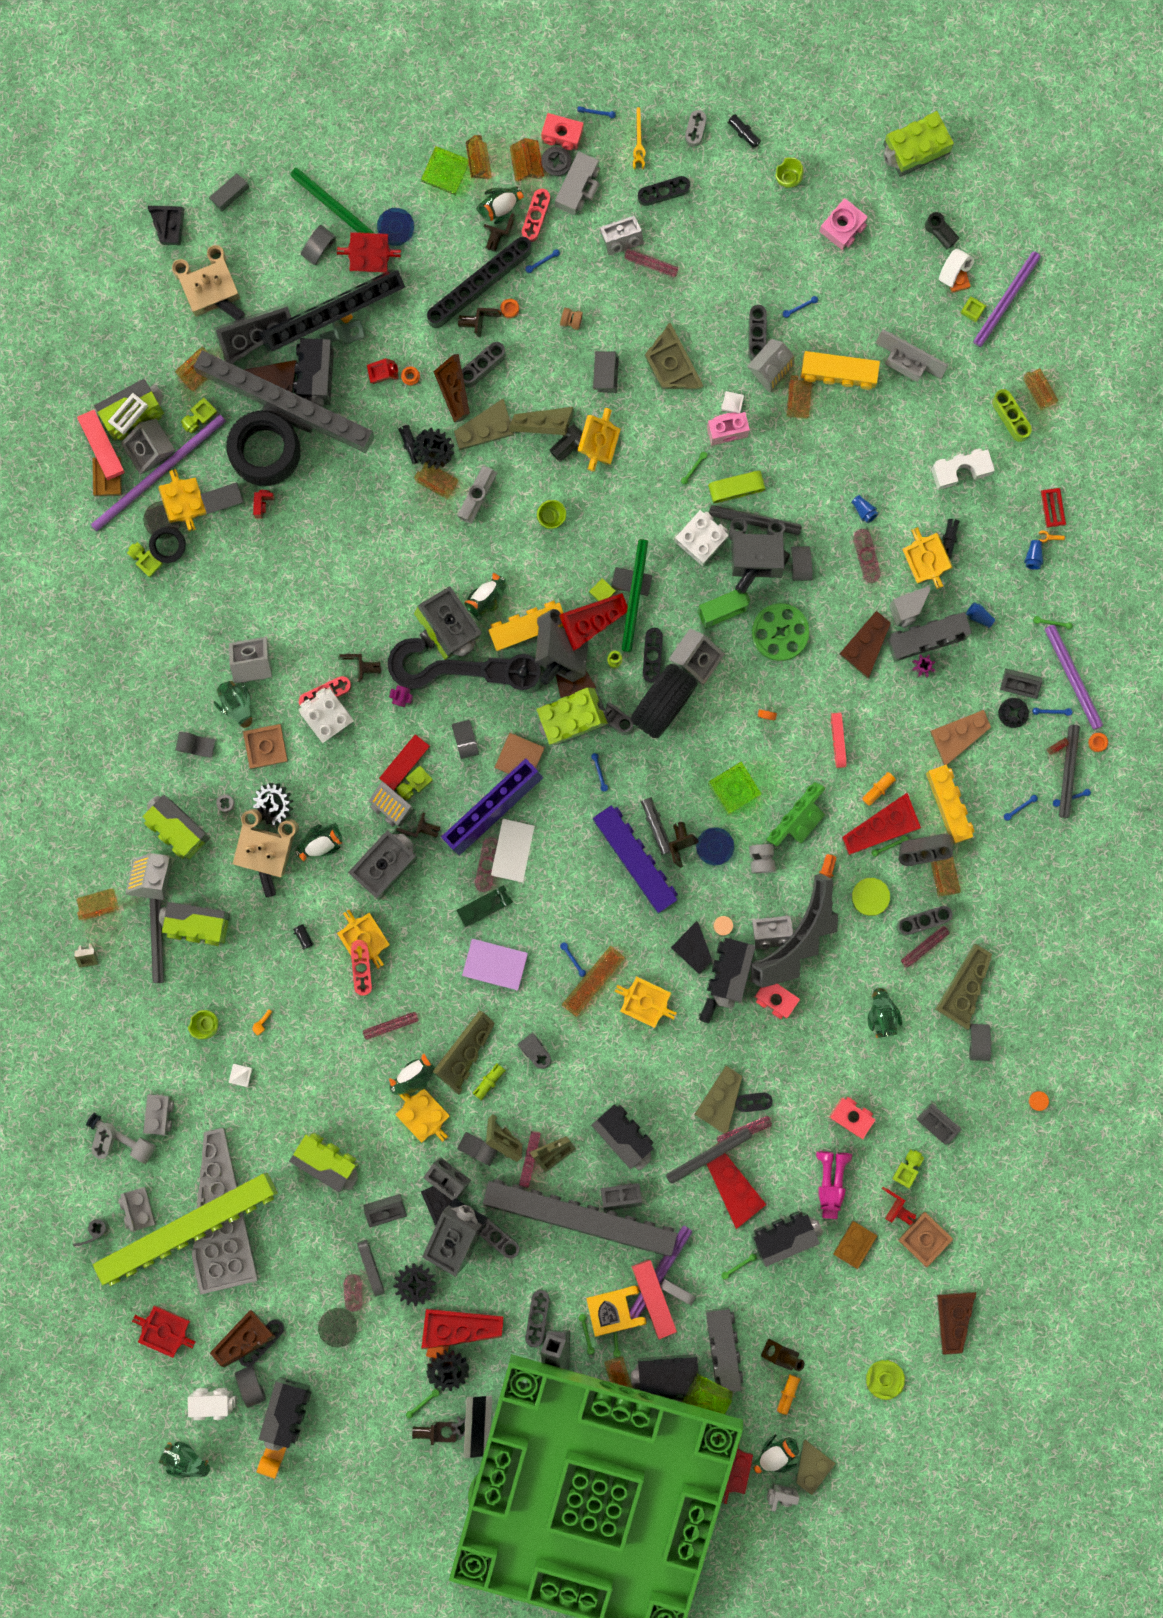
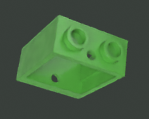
M733 590L699 605L697 613L706 629L746 612L750 598L747 592L739 594L738 591Z

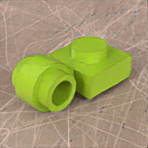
M203 398L190 409L193 416L187 415L182 419V427L192 434L199 428L198 421L204 425L218 412Z
M138 542L133 543L128 548L127 554L134 560L139 559L135 564L148 577H151L163 565L162 562L152 556L149 550L144 554L145 549Z
M419 766L406 777L410 784L403 782L396 788V791L402 799L407 801L414 795L413 789L419 793L433 779Z
M910 1149L905 1157L908 1164L906 1165L901 1162L892 1179L910 1189L919 1173L913 1167L921 1165L924 1159L922 1153Z

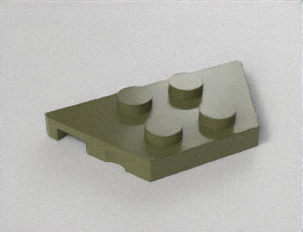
M669 323L662 334L655 340L652 347L646 352L645 358L661 389H702L703 384L672 324Z

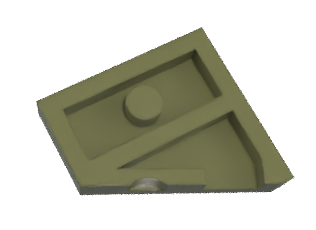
M492 1114L488 1118L486 1144L506 1157L518 1162L522 1158L523 1144L506 1127L502 1129L495 1122L497 1117Z
M565 1136L531 1151L530 1154L540 1167L547 1172L576 1150L569 1138Z
M804 1440L796 1483L813 1495L836 1463L807 1440Z

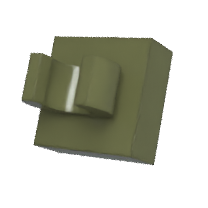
M89 944V949H83L79 945L78 950L74 951V957L79 968L98 965V957L92 944Z

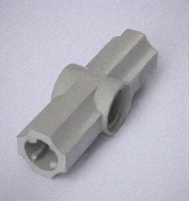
M482 466L473 486L469 489L468 495L457 515L458 518L467 523H473L481 505L486 500V495L497 476V472L489 467ZM475 491H480L482 496L476 499L472 497V494Z

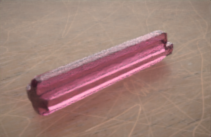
M627 249L624 258L628 261L671 277H676L678 273L677 266L631 249Z
M945 926L939 928L901 959L903 966L906 968L911 966L948 936L949 930Z
M412 1012L363 1030L364 1038L368 1040L418 1022L417 1013Z
M768 1116L762 1117L718 1136L717 1142L719 1144L744 1128H748L751 1134L771 1127V1120Z

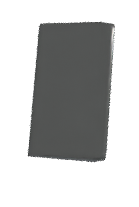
M236 173L213 193L209 199L222 212L249 188V185Z
M615 567L611 587L630 592L633 571ZM643 574L641 595L648 596L652 575Z
M1005 668L1000 690L1037 699L1042 685V677Z
M401 1194L363 1205L370 1228L407 1217Z

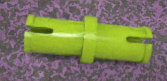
M612 651L607 658L609 666L613 669L618 668L622 664V656L618 651Z
M496 1063L492 1070L486 1076L484 1075L482 1082L474 1090L473 1094L482 1101L491 1088L496 1086L495 1083L506 1070Z

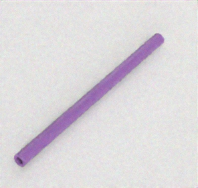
M218 415L96 519L91 526L96 532L222 426L226 420L221 415Z

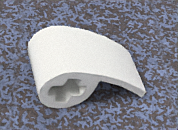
M960 249L953 250L942 268L939 280L953 288L959 271L967 272L972 268L974 264L973 256Z

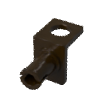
M511 213L506 231L484 224V229L490 232L485 249L497 252L501 236L509 237L515 214Z
M477 308L475 316L459 315L458 326L475 328L474 333L477 337L481 338L483 316L501 317L502 314L499 309Z
M340 654L338 656V660H357L358 682L362 681L364 673H381V668H377L381 666L380 661L363 662L362 654Z
M422 812L414 833L398 827L395 828V831L417 838L420 832L437 838L439 833L432 830L440 831V826L425 822L424 817L426 813Z
M678 822V827L676 823L673 825L677 840L670 842L669 847L673 862L679 868H682L683 864L679 850L697 844L699 840L693 834L687 835L685 823Z
M771 1339L767 1340L761 1353V1357L788 1370L794 1369L799 1372L805 1365L804 1360L798 1358L799 1352L782 1346ZM771 1346H774L775 1352L772 1356H769L768 1350Z
M433 1422L430 1427L413 1426L412 1439H430L431 1445H434L436 1442L454 1443L456 1442V1434L445 1438L441 1434V1429L448 1426L453 1432L456 1427L451 1425L452 1422Z

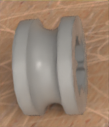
M221 795L217 799L216 805L222 812H230L234 808L235 802L229 795ZM226 798H228L230 806L228 808L225 806V809H223L221 801L223 799L226 801Z

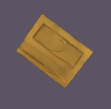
M92 458L94 497L122 496V474L107 481L97 458Z
M852 1221L833 1255L858 1269L877 1235Z

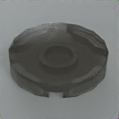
M163 501L150 505L145 511L143 518L144 527L150 535L157 529L165 526L174 527L179 530L182 521L169 523ZM166 533L159 536L158 539H168L174 535Z
M344 1308L328 1310L322 1315L318 1324L320 1338L331 1347L346 1346L354 1339L357 1333L355 1317Z

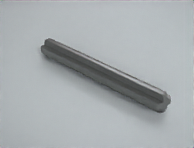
M711 505L709 514L713 517L731 521L735 518H741L747 524L768 528L769 523L775 520L774 518ZM783 521L786 533L795 535L801 533V524Z
M1070 725L1068 727L1059 817L1069 818L1071 812L1080 728L1078 725Z
M149 898L153 983H163L162 925L159 922L161 900Z
M744 1128L667 1173L668 1181L674 1183L752 1138L750 1130Z

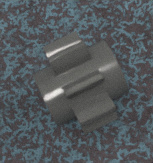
M458 1415V1422H452L451 1424L453 1427H456L452 1434L457 1433L459 1440H461L462 1436H465V1431L461 1432V1428L458 1425L461 1426L462 1423H465V1418L461 1419Z

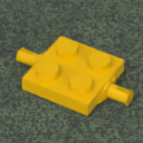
M604 408L602 418L587 415L577 451L590 458L587 468L589 471L595 472L597 461L606 465L612 462L621 429L609 421L612 412L609 408Z
M171 470L169 474L172 482L160 485L158 488L169 523L185 521L188 532L194 531L196 528L193 519L207 513L196 477L180 480L177 470Z
M919 527L912 529L911 532L916 541L902 550L917 584L926 580H933L936 590L944 587L939 576L943 572L952 569L953 566L939 534L935 533L929 537H922Z
M350 909L347 910V913L344 912L343 915L347 919L348 924L337 934L349 954L351 955L352 943L356 940H363L368 945L369 960L372 959L377 969L380 968V965L381 967L384 966L378 955L382 950L389 947L390 944L370 912L357 919L354 918ZM357 946L358 958H362L363 949L361 946Z
M637 976L629 989H625L617 984L616 988L622 991L615 989L614 992L624 996V1004L620 1012L653 1028L656 1027L658 1020L663 1015L674 1020L677 1012L667 1008V1001L671 992Z
M404 1088L398 1093L405 1103L395 1115L421 1143L433 1134H436L442 1142L448 1137L441 1127L450 1115L425 1088L421 1089L414 1096H410Z

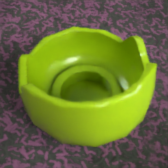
M787 157L781 165L777 166L775 178L779 185L785 188H792L801 183L804 175L801 161L795 157Z
M547 500L539 506L536 514L537 520L546 529H555L566 520V509L557 500Z
M208 1010L198 1011L194 1016H191L190 1025L188 1026L191 1036L200 1040L213 1037L219 1026L217 1016Z

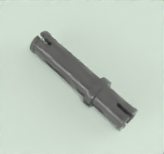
M652 797L640 801L646 814L645 819L651 826L661 855L671 852L667 835L660 820L661 815L657 812Z

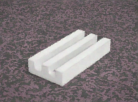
M132 393L108 422L124 435L147 409L148 405ZM134 400H136V402L134 403V405L126 412V414H125V415L121 418V420L116 424L115 421L122 415V413L128 408V406H129ZM141 404V406L139 407V409L133 414V416H132V417L126 422V424L121 428V426L125 423V421L131 416V414H132V413L138 408V406Z

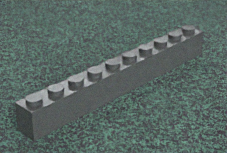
M203 350L193 366L197 374L365 454L374 439L372 430Z
M494 1179L493 1182L488 1181L482 1203L483 1206L663 1256H672L677 1237L674 1228L663 1226L661 1229L655 1227L653 1222L644 1221L643 1224L636 1222L637 1218L625 1215V1218L618 1217V1213L606 1210V1213L598 1211L599 1208L588 1205L587 1208L579 1206L580 1202L569 1200L567 1203L561 1201L559 1196H542L543 1192L531 1189V1192L524 1191V1187L515 1184L512 1187L506 1186L504 1181Z

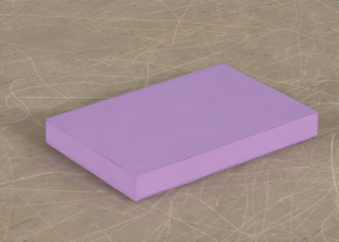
M472 939L462 976L518 991L528 953Z

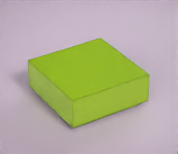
M970 296L960 313L977 322L987 305Z
M603 578L589 591L597 601L609 598L616 592Z

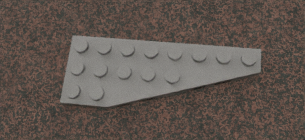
M225 1128L204 1132L197 1208L237 1188ZM244 1213L239 1214L240 1218L232 1223L226 1221L222 1223L223 1227L215 1232L209 1230L205 1233L206 1236L198 1241L194 1240L192 1260L200 1295L258 1281Z

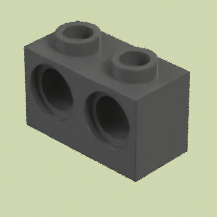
M442 1157L432 1164L423 1177L452 1201L458 1199L471 1182L468 1177Z

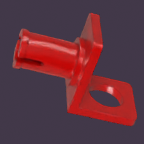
M882 1187V1190L896 1198L885 1219L892 1223L897 1217L908 1225H912L913 1221L907 1217L915 1220L916 1215L903 1207L906 1200L889 1189Z

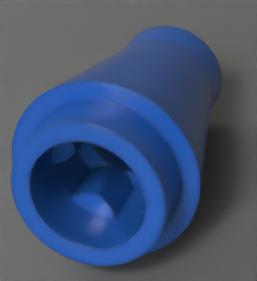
M860 495L852 500L851 503L856 508L862 521L870 523L878 516L877 508Z
M1031 541L1024 560L1026 568L1038 570L1043 565L1041 541Z
M974 602L966 612V615L969 616L968 619L988 628L995 621V618L980 603Z

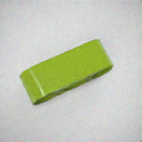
M1001 389L996 392L992 399L993 407L1013 439L1017 442H1023L1032 432L1031 425L1011 393L1006 389ZM999 396L1004 397L1006 403H1000L997 398ZM1007 413H1014L1016 419H1010ZM1017 429H1024L1026 435H1020Z
M753 471L708 484L713 503H720L766 490L761 471Z

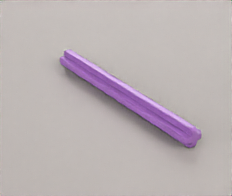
M1033 251L974 339L973 343L975 345L983 346L1041 258L1039 253Z
M1050 625L1046 627L1045 632L1092 728L1095 730L1102 727L1103 723L1056 626Z
M686 1226L681 1228L676 1237L672 1256H664L655 1269L659 1284L692 1234V1230ZM641 1293L629 1311L631 1319L638 1318L646 1307Z

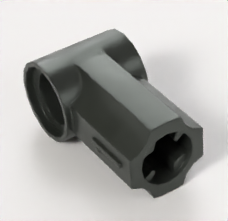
M933 212L929 215L925 222L926 230L932 233L946 249H949L959 240V236L945 222L944 216L941 213ZM930 220L938 221L939 226H933Z
M573 424L568 428L566 435H563L549 451L559 462H562L574 449H578L583 432Z

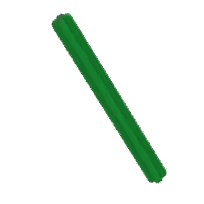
M298 168L292 170L290 174L294 180L356 232L374 233Z
M639 539L621 648L624 652L632 651L648 548V540Z

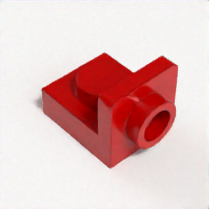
M385 358L367 365L370 383L372 384L387 379H398V366L393 360Z
M270 490L254 492V518L263 519V513H266V502H263V500H275V496L273 493H270Z

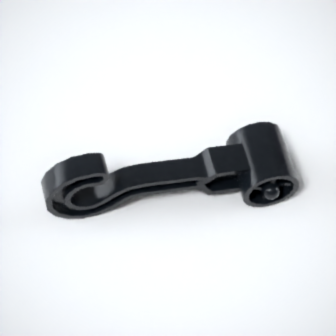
M420 638L404 639L397 643L390 651L388 658V671L392 679L400 686L411 690L423 689L443 675L485 678L490 684L509 685L520 692L534 693L544 685V683L540 682V676L546 670L543 666L535 663L534 657L527 654H518L511 659L490 657L486 662L437 660L420 673L411 675L405 668L406 659L412 654H423L428 649L427 643Z

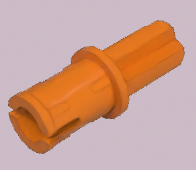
M826 854L822 870L819 871L820 874L829 878L834 877L832 873L837 859L836 856Z

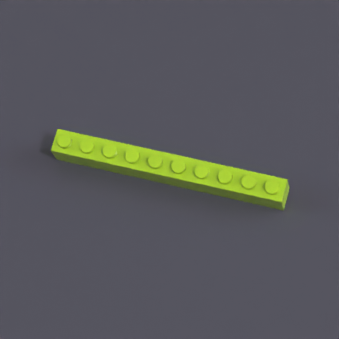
M263 1173L92 1265L101 1284H109L111 1287L121 1282V1277L126 1275L128 1278L138 1273V1268L142 1266L147 1268L155 1263L154 1260L158 1257L164 1259L172 1254L171 1251L175 1248L181 1250L187 1247L190 1240L198 1241L204 1238L207 1231L212 1230V1232L221 1229L223 1227L222 1223L226 1221L232 1223L240 1218L239 1214L243 1212L249 1214L257 1209L256 1205L262 1202L264 1205L275 1200L273 1196L277 1195L278 1192L269 1174Z

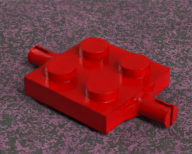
M350 232L348 248L337 247V250H339L337 255H348L350 271L387 272L390 257L401 258V254H394L401 253V250L390 249L388 234Z
M156 1305L153 1306L150 1315L146 1319L136 1314L133 1317L134 1319H132L133 1323L142 1326V1333L138 1343L174 1358L182 1344L193 1349L196 1341L186 1337V1330L190 1320Z
M739 1445L724 1492V1504H727L729 1492L742 1494L746 1492L753 1454L739 1449Z

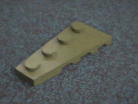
M974 944L935 1008L936 1011L966 1030L970 1028L971 1017L975 1012L978 995L980 996L981 985L992 957L990 952L977 944Z
M480 1010L433 1070V1073L458 1095L462 1091L461 1086L464 1079L467 1080L470 1075L468 1071L473 1061H477L480 1047L484 1046L495 1024Z

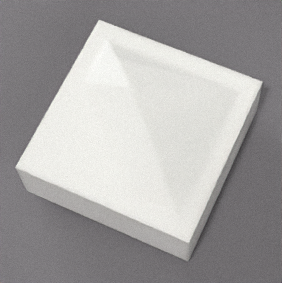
M726 391L721 411L739 414L744 395Z
M233 1064L229 1083L248 1087L253 1068Z

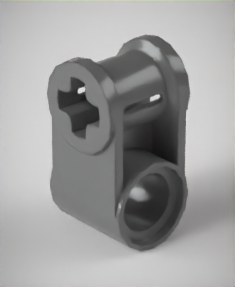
M607 702L605 712L610 724L606 726L622 735H629L634 729L631 718L616 706ZM627 721L630 723V727L627 730H623L620 728V723Z
M533 1032L517 1044L537 1068L545 1069L550 1066L551 1056ZM539 1055L547 1057L545 1065L542 1063L538 1064Z

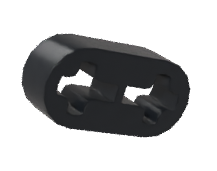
M768 1093L744 1094L736 1099L735 1105L741 1112L769 1109L773 1100ZM764 1095L766 1099H769V1103H766V1106L763 1107L762 1104H755V1100H760L761 1096ZM742 1098H745L746 1101H753V1104L747 1105V1109L739 1106Z

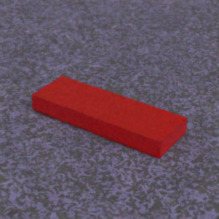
M415 734L379 779L394 791L430 746Z

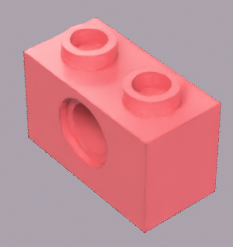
M547 113L541 138L544 143L551 146L557 144L566 150H578L584 123ZM559 131H565L567 134L564 136H559L557 133Z
M779 984L764 988L760 987L754 996L757 999L756 1003L763 1008L768 1006L773 1010L772 1014L779 1019L783 1017L787 1019L800 1000ZM773 994L781 997L779 1005L772 1004L771 996Z
M849 1097L846 1100L841 1098L829 1118L859 1138L864 1139L876 1120L872 1117L873 1113L866 1108L860 1110L856 1107L857 1103ZM852 1111L858 1114L856 1122H850L848 1119V1115Z

